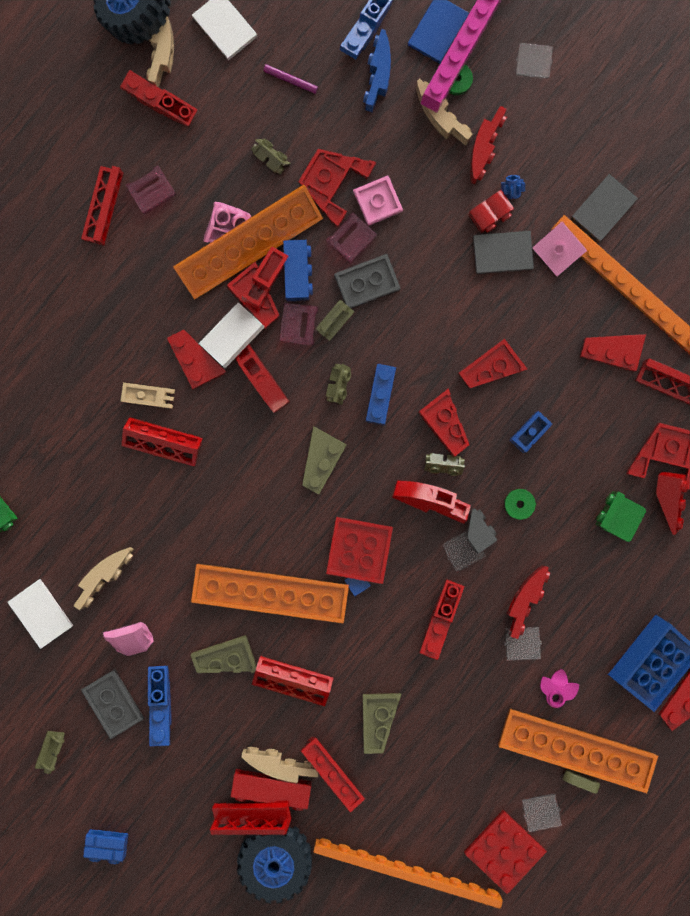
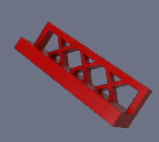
M100 166L81 237L84 241L105 245L124 174L119 167L112 166L111 169ZM104 172L110 173L108 184L106 185L103 182ZM106 190L103 202L100 203L98 195ZM101 208L98 220L95 221L93 213ZM96 226L93 238L87 237L89 230Z
M650 358L643 361L635 380L636 382L690 405V399H687L690 395L680 396L677 387L683 385L687 387L690 394L689 375ZM645 369L652 372L655 380L648 382L642 379ZM663 378L669 379L672 387L669 389L662 388L659 380Z
M129 417L123 428L121 446L195 467L203 438ZM128 436L135 438L137 442L127 441ZM146 442H151V443H153L156 447H154V448L148 447V445L146 444ZM165 447H169V448H171L174 452H173V453H169V452H167L164 448H165ZM182 453L193 454L192 459L185 457Z
M260 656L252 685L326 706L333 677ZM258 677L265 678L267 681L259 680ZM277 683H282L285 686H279ZM296 689H302L304 692H299ZM315 694L322 695L324 698L316 697Z
M311 737L308 740L309 743L300 750L301 753L351 813L365 798L315 737Z
M214 803L212 811L215 820L210 832L211 835H286L291 821L288 803ZM219 824H227L224 827H218ZM259 824H264V825L261 826V827H255V826H257V825H259ZM277 824H283L282 827H274Z

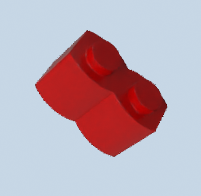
M502 190L473 208L468 215L481 233L484 231L489 233L497 227L495 225L500 220L505 222L512 217L511 213L514 208Z

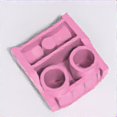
M214 202L212 215L203 241L206 243L213 242L251 218V215L233 206Z
M142 622L103 632L105 640L117 652L126 656L145 652L154 642L152 633L147 625Z

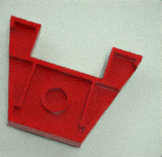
M318 149L298 182L300 186H306L313 201L332 223L339 227L347 211L332 203L331 200L349 170L368 179L376 166V162Z
M657 423L626 474L645 478L649 461L653 460L685 468V481H688L687 490H690V430Z

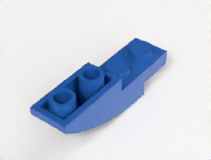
M369 0L361 11L360 18L340 45V51L357 59L361 51L365 50L394 0Z
M381 29L380 35H376L373 47L376 48L374 54L370 53L367 63L370 65V73H372L369 81L371 89L370 92L366 91L363 102L366 103L365 110L370 112L374 110L378 95L386 97L389 84L391 55L388 37L384 29Z
M168 666L148 667L149 746L170 745L171 694Z

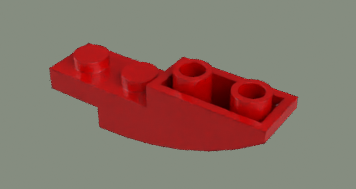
M129 70L120 86V89L137 98V101L189 127L198 111L195 107L167 90L158 88Z
M502 106L499 107L491 122L484 118L474 142L470 162L471 183L474 185L477 180H482L486 173L484 169L486 163L491 164L495 153H493L495 146L492 144L498 135L496 130L498 126L502 128L507 119L504 116L507 109Z
M248 344L239 353L236 360L273 413H276L287 405L289 400L270 372L265 368L251 345Z
M397 481L392 498L426 513L431 509L463 524L468 520L471 506L456 499V493L419 482Z
M541 566L535 570L515 594L507 612V615L514 617L508 634L510 637L518 639L519 635H523L525 630L523 622L531 611L529 603L538 604V601L542 600L544 595L542 588L544 582L547 583L550 576L549 567Z
M449 580L445 581L425 631V637L419 654L435 660L439 659L465 586Z

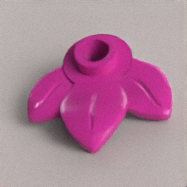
M563 669L556 671L551 679L542 677L540 683L541 691L546 695L547 703L553 708H559L564 705L565 701L574 699L579 690V684L568 683L567 675ZM557 694L559 696L558 700L553 701L552 697Z

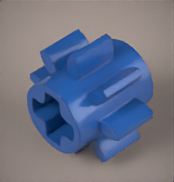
M510 175L506 177V182H501V190L507 198L516 199L521 196V192H525V182L518 175Z

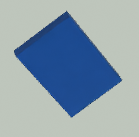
M433 0L410 38L408 46L441 64L469 13L448 0Z

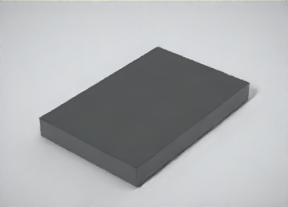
M608 174L573 214L571 219L595 240L600 242L638 198L613 176Z
M531 231L473 236L476 274L534 269Z
M388 254L334 273L344 303L351 309L401 290Z
M116 669L81 689L110 739L144 719Z

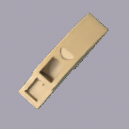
M167 16L165 18V25L159 29L160 32L153 34L149 40L154 50L151 56L152 66L147 70L146 79L158 88L163 71L171 73L173 64L174 39L171 23Z
M421 79L417 81L416 85L420 103L429 85L428 82H423ZM446 98L438 113L421 104L426 116L441 135L447 139L452 134L465 146L469 143L473 135L471 129L467 125L459 123L453 113L447 112L449 103Z
M129 547L118 551L97 564L78 585L84 591L74 604V607L79 610L85 607L88 608L94 601L92 596L96 591L99 592L105 584L103 580L111 582L114 579L116 581L122 573L121 567L124 563L127 565L132 559L133 555L131 553L134 549Z
M247 747L242 752V758L248 764L276 779L298 783L299 776L318 778L317 771L309 761H304V763L296 762L294 759L281 761L282 753H278V750L267 749L266 751H259V748Z

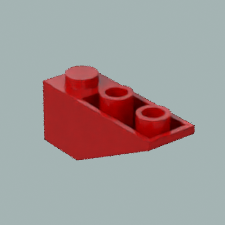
M661 472L658 475L656 495L673 535H676L679 529L682 530L684 519L681 518V512L685 510L686 500L683 499L684 492H687L688 481H685L686 475Z

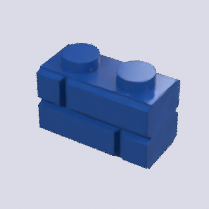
M537 411L509 441L522 453H526L532 447L531 445H534L552 426V423L542 413Z
M90 829L86 834L83 857L89 858L91 862H99L101 860H108L110 864L123 862L127 852L128 833Z

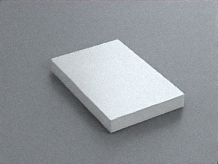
M209 0L192 14L193 19L228 61L257 38L256 32L229 0Z
M238 302L199 344L226 368L263 330L264 325Z
M41 579L8 601V604L40 649L73 627V624Z

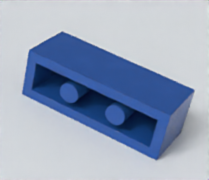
M307 240L283 241L284 254L288 255V259L284 264L286 301H308L309 295H313L312 283H309L308 277L312 276V264H308V257H311V245L307 246Z
M377 364L366 422L385 425L396 367Z

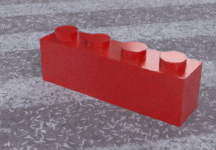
M236 769L231 797L241 802L252 800L254 803H288L289 807H292L293 810L303 811L304 809L308 810L312 781L298 779V783L276 779L260 772Z

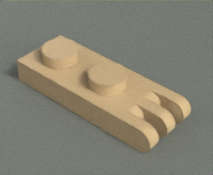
M123 383L121 402L173 409V405L166 404V400L174 401V397L167 396V393L175 394V390Z

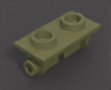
M256 139L255 141L258 145L255 144L251 148L253 154L262 162H265L268 157L269 161L266 165L276 174H282L285 170L283 166L290 165L286 160L287 156L280 151H275L272 148V143L268 140Z
M339 300L316 329L331 341L353 315L354 311L343 301Z
M335 364L332 367L330 380L335 381V385L328 384L325 396L327 397L326 401L343 404V400H345L347 395V383L351 378L350 367L344 364Z
M426 454L424 471H429L433 474L448 473L451 476L462 475L465 465L464 459L461 456L452 457V455H447V461H443V454Z
M47 731L35 769H44V772L47 774H51L55 770L57 754H59L62 743L65 741L63 739L64 732Z

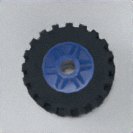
M94 0V13L98 22L118 41L127 44H134V42L139 44L143 43V40H150L153 34L160 32V27L166 23V16H169L170 9L168 7L171 6V0Z
M277 824L274 827H282V825ZM296 826L293 829L288 827L286 835L245 836L237 857V875L240 876L239 881L241 885H246L245 891L249 895L254 893V898L259 901L263 898L266 899L265 903L271 904V900H276L278 904L283 903L284 898L287 901L293 899L294 893L298 895L302 891L303 886H306L311 873L312 854L310 843L306 842L307 837L304 833H299V828Z

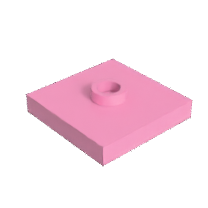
M388 175L353 190L368 226L403 212Z
M563 222L532 247L556 276L561 274L587 251Z

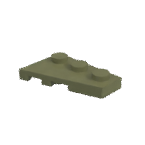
M313 426L302 486L319 495L347 444Z
M246 635L191 653L197 673H241L247 671L255 673L257 667Z
M401 693L363 694L364 754L384 753Z

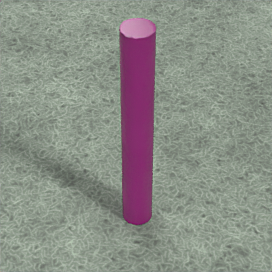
M266 64L263 72L314 94L318 90V86Z

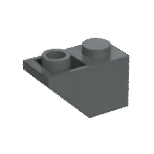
M472 508L469 511L465 538L474 551L479 554L497 541L495 537L497 533L491 525L487 526L484 522L486 517L481 510L477 511L475 508Z

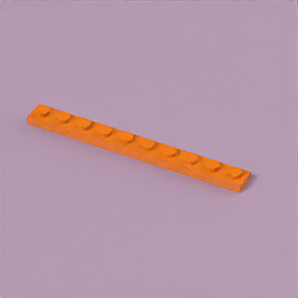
M563 215L550 231L563 222L587 249L580 257L690 355V326L568 217Z
M321 838L320 840H315L313 853L501 909L503 902L501 895L494 889L488 888L485 890L475 883L465 884L455 877L445 878L438 872L429 873L418 866H413L412 868L406 866L401 861L396 860L392 862L381 855L372 856L365 850H352L345 844H332L328 839Z

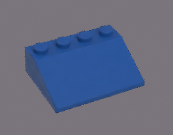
M655 615L608 675L655 712L690 668V641L670 623Z

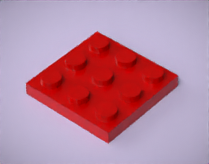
M336 517L326 574L383 584L393 527Z
M504 810L464 851L465 855L506 894L516 886L547 852Z

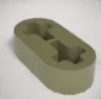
M566 770L563 776V780L567 783L592 793H597L601 785L596 780L571 770Z

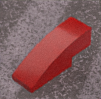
M274 247L270 248L242 295L243 302L259 310L287 261L288 255Z

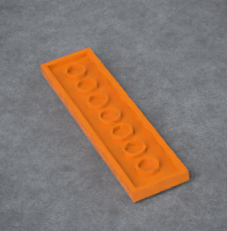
M302 185L173 267L195 300L265 256L271 247L277 248L284 244L283 241L292 239L322 220L323 217L306 186Z
M196 564L191 602L344 623L349 585Z
M510 708L498 743L500 748L644 793L648 792L658 759L656 754Z

